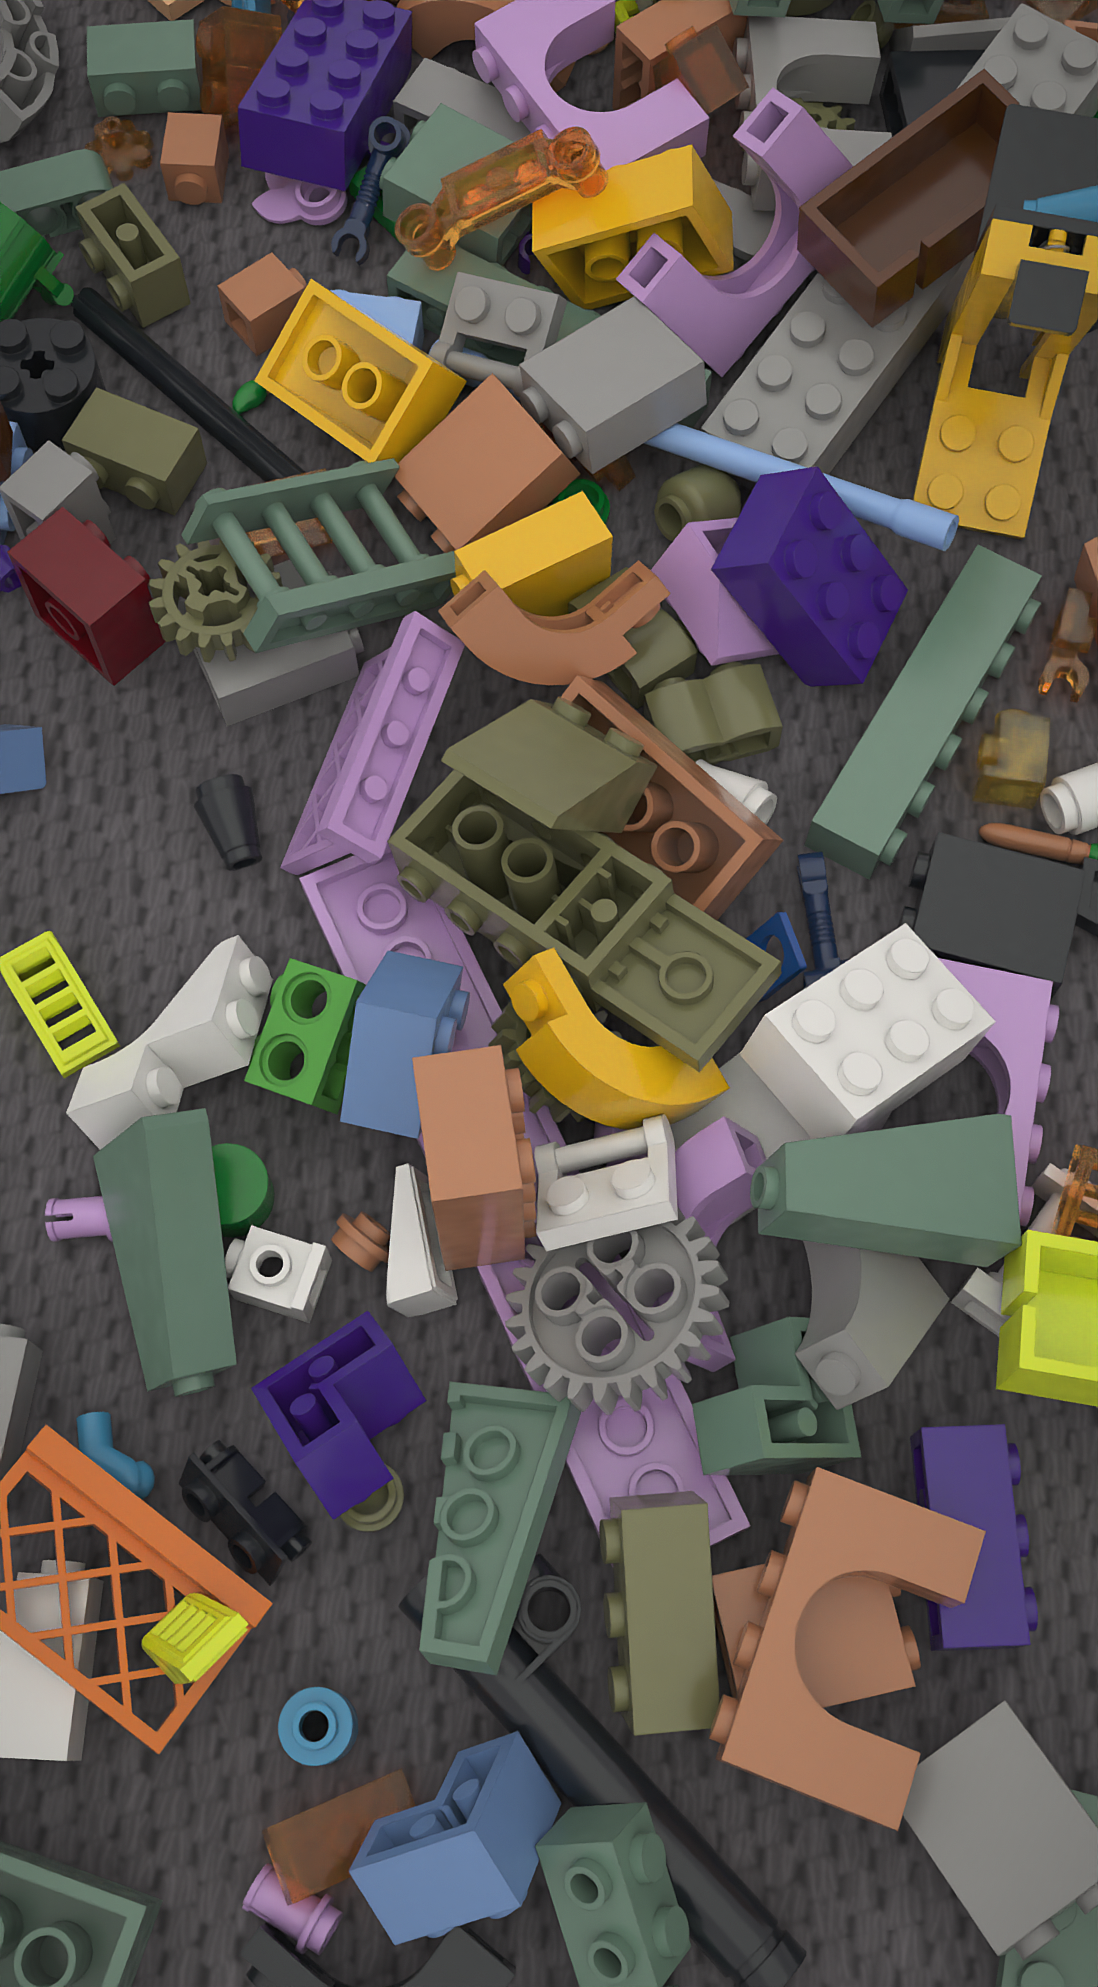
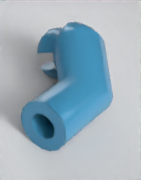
M91 1412L78 1416L76 1421L79 1451L140 1499L146 1498L154 1487V1471L148 1463L144 1461L135 1462L134 1459L114 1449L111 1414L108 1412Z

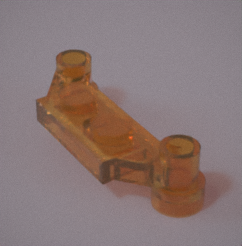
M582 127L564 129L554 139H548L541 128L441 178L442 189L431 206L425 203H416L407 207L399 215L395 224V236L412 256L420 257L430 269L435 271L443 270L454 260L456 255L455 244L460 237L561 188L577 190L579 195L584 198H592L599 195L608 183V173L600 162V150L588 131Z

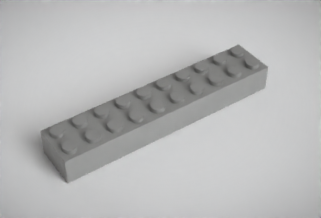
M1021 3L958 86L959 88L981 70L985 69L1020 105L1093 117L1098 111V42ZM975 251L922 290L915 283L913 298L873 328L818 272L703 424L701 431L807 468L818 466L822 473L829 475L949 313L973 262ZM728 473L734 481L751 491L756 485V482Z

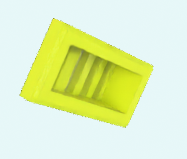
M52 931L44 932L0 957V972L63 1078L70 1076L120 1047V1044ZM65 980L69 984L68 987L38 1004H35L33 998ZM78 1003L82 1006L83 1009L51 1027L47 1025L46 1021ZM90 1024L94 1026L96 1032L62 1050L58 1042Z
M191 1593L186 1595L143 1637L141 1645L143 1650L174 1684L196 1682L248 1630L246 1628L248 1623L238 1612L202 1594Z

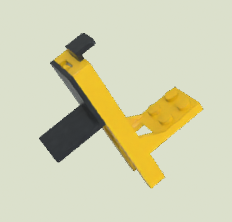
M1017 104L1008 105L1004 113L973 262L948 313L937 359V363H941L912 498L914 501L958 515L959 522L957 528L1021 540L1025 538L1049 425L1069 354L1098 320V222L1023 209L1024 200H1037V198L1098 185V118ZM1007 317V323L1010 326L1036 330L1032 341V346L1036 347L1021 366L1019 378L1028 379L1025 397L968 387L976 346L992 318L1006 319Z

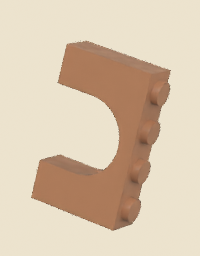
M816 1467L808 1475L805 1484L794 1480L789 1490L780 1518V1522L791 1526L782 1554L771 1550L767 1557L757 1588L758 1593L768 1596L759 1625L747 1621L733 1665L745 1670L736 1697L732 1698L723 1694L711 1726L709 1739L720 1743L715 1760L881 1827L898 1831L921 1753L842 1722L829 1714L815 1701L806 1688L797 1665L795 1639L798 1622L808 1601L823 1585L845 1577L875 1579L948 1608L964 1604L986 1531Z

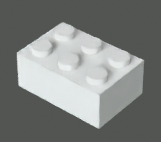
M905 923L765 1014L740 1055L812 1139L864 1132L962 1062L996 1021Z

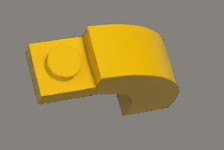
M555 948L532 956L503 984L511 998L516 1014L524 1021L532 1035L516 1049L522 1062L550 1094L576 1113L592 1121L618 1129L629 1130L643 1126L645 1118L665 1114L671 1125L695 1114L730 1089L713 1058L710 1059L699 1073L661 1046L646 1047L632 1044L617 1037L605 1028L587 1006Z

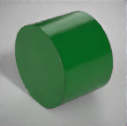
M233 1143L212 1146L222 1236L240 1237L247 1235L251 1225L259 1228L269 1217L275 1198L273 1183L260 1157L249 1148Z

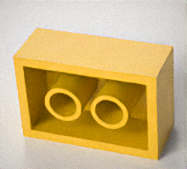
M692 144L681 148L669 149L658 155L625 165H616L605 171L575 180L563 181L555 186L532 192V252L571 303L583 309L591 310L634 297L616 278L653 233L657 234L678 251L702 275L716 276L734 271L732 211Z

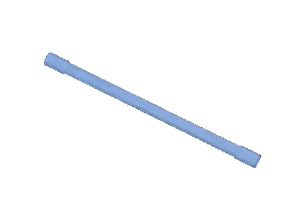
M463 348L462 353L488 359L480 352ZM462 377L467 381L465 385L471 387H478L482 383L481 381ZM506 388L515 399L520 400V397H516L513 389ZM679 423L674 424L644 443L756 483L760 475L807 468ZM823 473L855 517L888 528L896 535L942 551H946L951 545L958 527V515L911 499H898Z

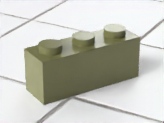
M694 1491L610 1497V1519L600 1520L599 1537L604 1564L613 1563L615 1592L604 1593L603 1599L608 1638H617L619 1666L608 1667L607 1676L612 1712H621L622 1717L634 1736L710 1729L720 1701L708 1503Z

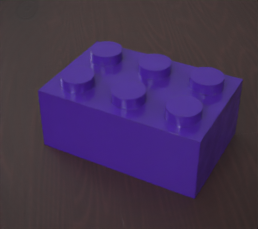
M818 466L760 475L711 568V571L805 685L810 687L863 684L908 592L907 587Z

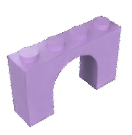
M515 0L474 23L476 50L472 52V58L479 76L485 83L492 82L502 95L509 115L514 121H522L533 136V141L539 154L555 163L563 174L564 181L582 178L608 170L616 165H625L661 154L669 149L681 148L691 144L700 158L706 155L710 118L678 78L635 103L610 112H592L574 107L560 98L550 86L553 78L562 69L614 40L616 0Z
M773 87L733 135L734 139L767 174L775 192L776 209L773 225L760 250L751 260L737 270L724 275L708 276L700 274L678 251L657 234L653 233L616 278L627 291L638 298L720 377H723L730 367L742 357L752 341L769 321L780 312L786 301L808 275L815 270L797 250L799 207L853 167L801 105Z
M938 958L996 1021L969 1054L982 1065L993 1083L997 1097V1114L1011 1115L1020 1226H1027L1034 1202V1188L1025 1186L1028 1163H1036L1043 1136V1127L1033 1124L1036 1102H1044L1051 1078V1066L1042 1063L1044 1043H1051L1053 1041L1059 1019V1006L1050 1004L1053 981Z

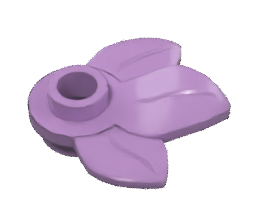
M265 172V179L270 190L252 202L256 212L262 218L272 223L285 224L302 219L311 225H325L335 221L342 215L347 206L348 196L346 191Z

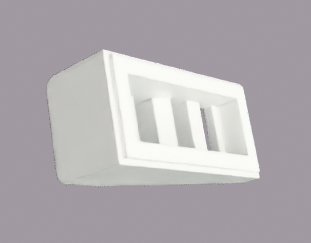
M407 1163L396 1167L386 1299L388 1307L406 1317H414L457 1305L456 1300H458L453 1271H445L428 1177Z

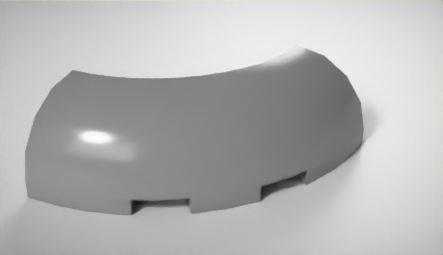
M0 0V143L9 141L22 133L39 115L53 92L55 74L59 68V51L56 35L48 33L41 17L44 9L41 0Z

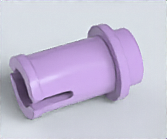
M102 1196L71 1199L51 1198L48 1200L45 1216H73V1219L69 1221L45 1222L47 1234L51 1241L107 1235V1238L113 1242Z
M269 1863L262 1868L255 1878L242 1906V1909L246 1912H252L297 1941L295 1951L300 1954H304L309 1949L315 1954L320 1955L331 1940L343 1915V1912L332 1906L334 1902L333 1896L327 1893L322 1899L275 1870V1867Z

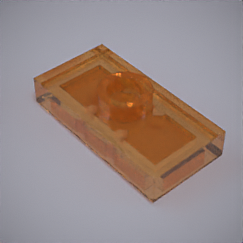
M402 1768L262 1830L287 1906L350 1878L351 1875L348 1871L374 1820L416 1806Z

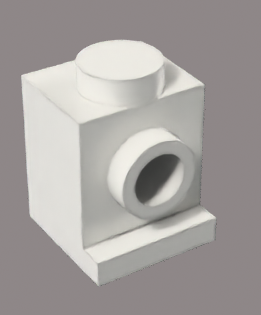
M251 1225L246 1241L235 1238L225 1256L226 1275L228 1279H231L228 1290L235 1300L310 1323L332 1259L327 1247L315 1242L309 1244ZM278 1257L283 1260L282 1270L276 1276L264 1277L260 1274L259 1270L265 1259Z

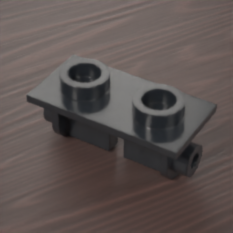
M218 1440L209 1446L200 1458L195 1453L188 1457L179 1481L183 1500L189 1510L199 1520L203 1522L211 1520L228 1539V1548L232 1557L243 1570L250 1574L258 1572L267 1584L271 1586L276 1581L286 1559L288 1558L291 1562L295 1561L312 1544V1541L305 1534L308 1526L276 1492L255 1507L249 1498L264 1487L265 1479L234 1445L226 1448Z

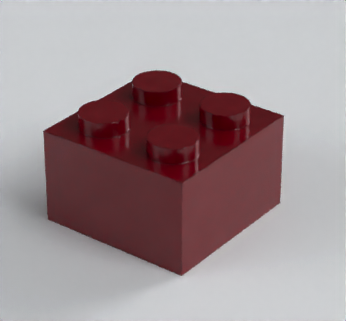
M61 507L7 551L35 616L113 686L166 642L162 637L158 623H155L149 602L153 600L148 588L150 576L133 557L127 555L122 559L111 549V544L105 534L92 521L87 519L81 523L69 511Z

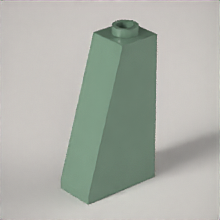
M206 1108L141 1117L93 1155L147 1392L172 1386L174 1396L182 1397L215 1387L213 1376L237 1365L209 1120Z
M991 1114L787 1142L756 1168L751 1181L750 1200L752 1206L758 1208V1234L982 1267L992 1265L1022 1245L1011 1115Z

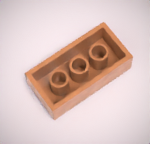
M577 675L561 697L590 712L592 715L587 724L605 735L610 727L641 742L644 748L640 755L658 765L622 833H602L640 860L660 869L667 877L672 879L673 891L676 895L715 920H718L784 840L602 681Z
M501 1045L413 1057L412 1062L431 1202L445 1271L524 1260L525 1238L536 1237V1211L534 1203L536 1202L534 1186L536 1176L530 1138H524L525 1122L523 1112H525L519 1068L505 1070Z

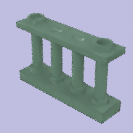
M394 458L371 463L359 461L345 468L229 490L216 488L201 495L196 501L194 511L181 536L187 545L220 538L258 597L257 611L243 633L255 653L392 619L414 611L419 612L443 604L452 592L450 580L456 577L454 551L434 556L421 554L383 497L384 492L400 468ZM363 508L399 564L384 567L382 564H375L342 512ZM318 518L354 575L341 578L335 575H328L295 522ZM270 528L306 586L290 590L288 587H280L246 532Z

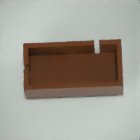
M985 69L981 70L799 207L797 250L872 328L913 298L915 283L922 290L975 251L1004 113L1008 105H1020Z

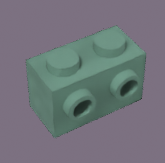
M194 19L87 26V77L98 117L204 110L202 59Z
M647 1803L570 1807L535 1847L579 1987H662L692 1946L689 1940L688 1920L685 1912L678 1905L666 1867L665 1847L662 1839L655 1832Z

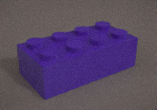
M303 0L238 106L241 167L346 191L369 149L370 125L375 119L387 116L393 105V100L400 92L411 70L412 11L394 7L389 2L382 0Z

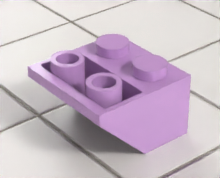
M738 518L687 523L651 569L671 593L665 598L666 602L676 611L693 637L697 649L706 657L711 666L779 654L711 571Z

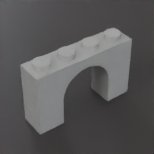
M748 16L744 38H735L732 52V72L740 73L736 82L735 108L736 110H744L741 112L739 128L772 87L790 99L802 98L804 102L869 105L881 59L876 22L786 16L785 18ZM820 127L853 166L892 138L891 132L839 130ZM745 151L742 163V184L751 186L753 210L775 211L776 200L773 185L767 174Z

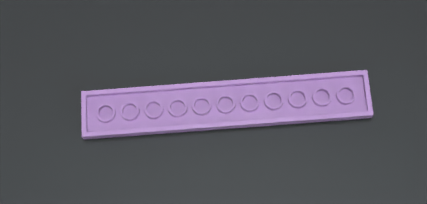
M388 843L382 859L370 864L354 855L299 878L305 896L342 975L367 985L388 950L463 966L460 990L470 992V1000L463 1029L461 1031L456 1030L451 1052L489 1047L488 1044L497 1036V1033L491 1026L502 1011L463 931L450 921L445 914L444 908L431 899L422 903L402 888L397 880L399 871ZM523 1092L525 1112H523L525 1122L524 1138H530L536 1183H534L536 1202L534 1203L536 1211L535 1227L537 1229L539 1174L535 1162V1147L555 1141L560 1147L566 1146V1143L556 1123L553 1121L548 1106L543 1105L535 1114L530 1112L529 1102L531 1097ZM421 1132L417 1141L425 1156L423 1136ZM579 1170L569 1172L567 1176L577 1175L580 1172ZM537 1233L536 1237L525 1238L524 1260L475 1267L511 1346L518 1339L507 1329L505 1321L518 1313L506 1301V1295L525 1289L512 1273L514 1268L533 1267L536 1261L528 1253L526 1247L528 1244L543 1247ZM619 1254L615 1257L612 1263L621 1260ZM583 1263L579 1271L587 1277L602 1297L612 1304L644 1341L651 1340L654 1336V1331L638 1317L627 1302L620 1298L590 1263ZM579 1295L568 1299L561 1310L573 1305ZM615 1339L608 1343L602 1350L601 1356L612 1352L618 1346L620 1339ZM516 1355L531 1390L548 1392L543 1387L544 1384L539 1386L524 1370L527 1364H524ZM671 1374L665 1379L668 1398L663 1401L651 1388L643 1390L641 1409L638 1411H634L623 1396H618L612 1415H606L593 1398L588 1408L581 1412L565 1464L598 1537L600 1520L610 1519V1497L694 1491L708 1503L710 1547L747 1530L751 1526L727 1476L703 1475L693 1407L681 1381Z

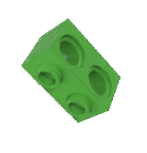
M289 958L285 972L277 978L273 985L270 996L271 1009L262 1034L255 1039V1045L248 1065L249 1069L244 1081L338 1115L344 1096L356 1001L366 984L356 979ZM323 992H327L325 1008L319 1015L313 1017L312 1006L315 999ZM303 1052V1068L296 1077L291 1079V1063L298 1054Z

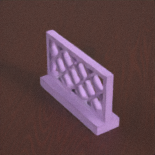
M417 611L403 618L392 647L364 663L285 854L281 869L294 875H300L350 853L369 864L382 859L387 841L391 836L465 647V644L459 638Z

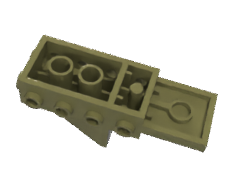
M455 769L387 841L399 871L397 880L402 888L413 898L422 903H425L428 899L444 908L445 914L450 921L464 933L473 936L478 931L493 942L496 951L517 971L535 954L555 948L589 1008L597 1012L601 1007H604L699 1073L782 974L780 960L676 895L673 891L672 879L654 865L645 863L618 846L607 835L595 831L550 829Z

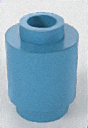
M323 1687L306 1688L293 1695L283 1707L278 1722L279 1739L286 1753L295 1761L308 1766L329 1765L341 1760L352 1749L358 1735V1717L352 1703L341 1693ZM313 1711L324 1713L329 1722L326 1736L317 1742L308 1740L302 1731L304 1718Z

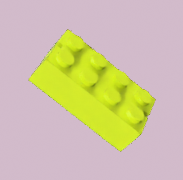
M1027 1230L1021 1236L1022 1245L1004 1256L1001 1315L1011 1317L1000 1327L996 1389L1098 1407V1242Z

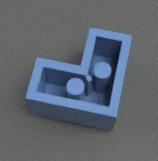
M389 950L386 952L356 1001L340 1122L411 1138H419L422 1129L412 1058L451 1052L456 1030L461 1031L463 1029L470 1000V992L460 990L463 966Z
M516 1731L459 1751L435 1800L374 1820L348 1872L394 1945L424 1936L437 1938L445 1935L454 1927L486 1917L499 1919L511 1914L518 1907L522 1906L539 1862L535 1845L552 1828L561 1806V1801L520 1733Z

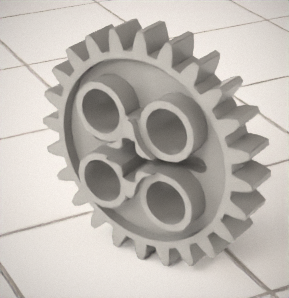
M677 1206L678 1220L546 1251L544 1247L539 1245H527L526 1250L536 1262L532 1268L520 1267L513 1270L512 1274L525 1289L506 1295V1301L518 1314L505 1321V1325L518 1339L511 1348L520 1360L527 1364L524 1370L539 1386L544 1384L543 1387L555 1400L560 1402L567 1396L579 1411L584 1412L594 1398L595 1403L606 1415H612L618 1396H623L634 1411H638L641 1409L643 1390L651 1388L663 1401L668 1398L665 1379L671 1374L686 1383L692 1380L690 1372L684 1364L690 1356L705 1361L710 1359L711 1355L700 1340L703 1335L716 1336L723 1334V1327L710 1312L729 1307V1300L722 1290L717 1287L726 1282L728 1276L720 1263L716 1261L720 1256L719 1251L709 1236L704 1237L705 1232L693 1216L685 1219V1216ZM630 1249L623 1259L612 1263L619 1253ZM583 1263H590L620 1298L627 1302L638 1317L654 1331V1336L651 1340L644 1341L612 1304L602 1297L587 1277L579 1271ZM673 1291L672 1296L666 1303L653 1307L658 1297ZM579 1295L573 1305L561 1310L568 1299ZM615 1339H620L618 1346L612 1352L601 1356L602 1350L608 1343Z

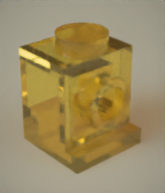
M1007 709L996 714L995 727L992 734L983 733L980 739L977 753V770L982 771L973 789L972 801L1033 809L1046 784L1050 718L1031 716L1028 712L1019 709Z

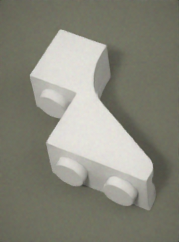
M239 935L224 940L212 950L155 1022L140 1037L117 1053L83 1067L66 1113L100 1150L141 1117L177 1112L185 1087L249 1065L273 981L265 962L260 957L254 956Z

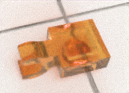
M1069 587L1055 618L1045 668L1038 681L1039 694L1047 695L1055 678H1063L1069 681L1072 686L1070 701L1077 703L1081 699L1089 683V673L1086 666L1078 659L1077 653L1087 654L1094 638L1097 619L1088 617L1093 593Z

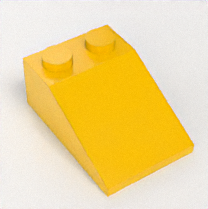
M310 279L254 380L368 463L394 458L397 464L446 418L467 382L440 362L313 279Z

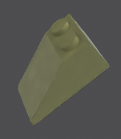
M559 696L554 704L533 699L528 700L449 747L441 760L550 829L622 833L658 765L640 755L644 748L641 742L610 727L605 735L587 724L592 715L590 712Z

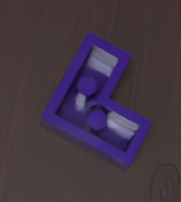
M368 1310L251 1388L295 1464L333 1520L353 1506L365 1501L373 1492L394 1479L370 1439L386 1428L399 1423L408 1413L427 1401L396 1348Z

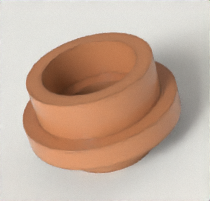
M363 1211L355 1219L342 1213L336 1221L340 1228L331 1238L332 1242L355 1263L370 1272H373L381 1261L388 1263L389 1247L386 1244L390 1240L391 1233Z

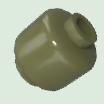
M700 464L664 481L658 490L654 510L655 521L661 533L668 540L674 541L689 522L738 518L741 513V493L737 483L727 472Z

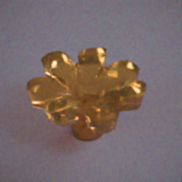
M111 116L95 125L94 136L96 140L87 143L84 148L95 151L102 156L109 174L112 170H115L118 180L127 181L134 176L133 165L146 169L152 164L153 158L148 150L154 147V142L147 131H136V127L131 120H120L117 117Z

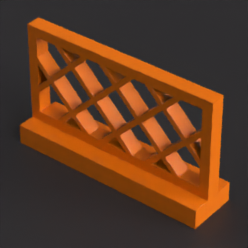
M48 1425L41 1429L27 1446L26 1451L0 1481V1539L4 1582L0 1583V1592H5L7 1612L6 1614L0 1609V1631L152 1751L160 1754L247 1634L258 1625L273 1603ZM28 1474L50 1492L53 1522L9 1528L7 1497L23 1477ZM60 1500L82 1518L62 1520ZM94 1526L107 1537L109 1567L66 1573L63 1530ZM54 1531L57 1575L13 1581L10 1537ZM117 1545L138 1562L119 1565ZM145 1570L151 1571L163 1581L166 1612L124 1618L120 1574ZM110 1576L114 1620L71 1626L67 1582ZM58 1584L62 1628L30 1633L16 1622L14 1590ZM174 1590L183 1598L191 1593L202 1594L238 1612L247 1621L248 1625L246 1628L248 1630L196 1682H192L185 1692L183 1684L173 1683L175 1706L156 1731L132 1713L129 1680L165 1675L160 1667L128 1671L124 1627L159 1622L175 1607ZM115 1629L119 1674L87 1678L74 1667L72 1635ZM62 1637L64 1659L40 1640ZM120 1682L122 1705L102 1690L99 1685Z

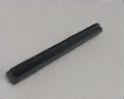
M84 287L79 294L74 295L71 306L74 308L73 314L262 480L271 482L308 475V473L97 291L90 287Z

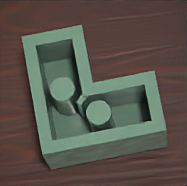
M786 1317L730 1337L736 1359L734 1364L739 1389L692 1404L703 1475L803 1474L813 1471L816 1467L825 1468L861 1458L852 1404L836 1410L795 1355L805 1336L810 1318Z

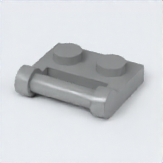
M457 272L440 338L431 348L429 356L461 377L483 382L493 373L505 388L513 389L516 397H520V393L524 391L520 366L462 353L466 338L526 352L524 361L556 343L567 300L559 294Z

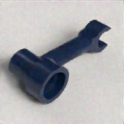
M379 117L370 125L368 147L371 156L365 170L366 174L363 176L364 179L358 191L359 195L356 196L357 200L354 202L350 216L346 219L344 227L334 234L331 242L332 252L338 257L342 250V245L347 239H358L360 248L355 259L358 265L363 264L369 256L370 246L367 239L375 207H377V202L379 201L378 197H380V192L382 191L379 187L382 171L392 157L398 158L408 146L411 136L407 127L392 117ZM386 134H396L395 140L390 145L380 144Z
M822 851L797 855L799 863L797 872L806 918L808 919L807 924L810 930L809 935L815 970L803 971L804 989L850 960H840L838 956Z

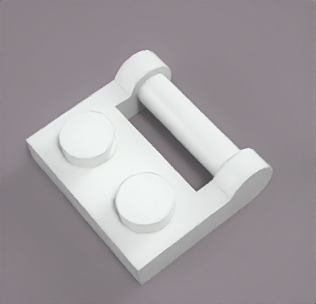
M665 1114L645 1118L641 1127L560 1147L556 1141L535 1147V1162L539 1174L536 1233L546 1251L678 1220L675 1144L672 1129ZM648 1153V1157L629 1160L621 1164L567 1176L569 1172Z

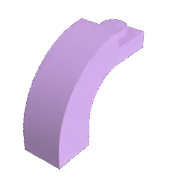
M725 1116L695 1134L675 1151L677 1206L685 1216V1219L693 1216L705 1232L704 1237L709 1236L715 1247L728 1226L741 1214L753 1207L750 1200L752 1177L756 1168L766 1161L758 1137ZM673 1291L658 1297L653 1307L666 1303L672 1296ZM718 1311L710 1312L724 1329ZM725 1329L722 1335L702 1336L700 1342L711 1355L708 1361L699 1360L691 1356L686 1361L711 1372H715L735 1361L736 1359Z

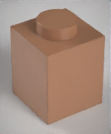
M168 112L160 165L169 201H182L189 205H199L203 202L222 203L229 159V148L222 115Z
M271 252L217 285L225 322L258 356L274 346L303 294L307 283L295 268L288 270Z

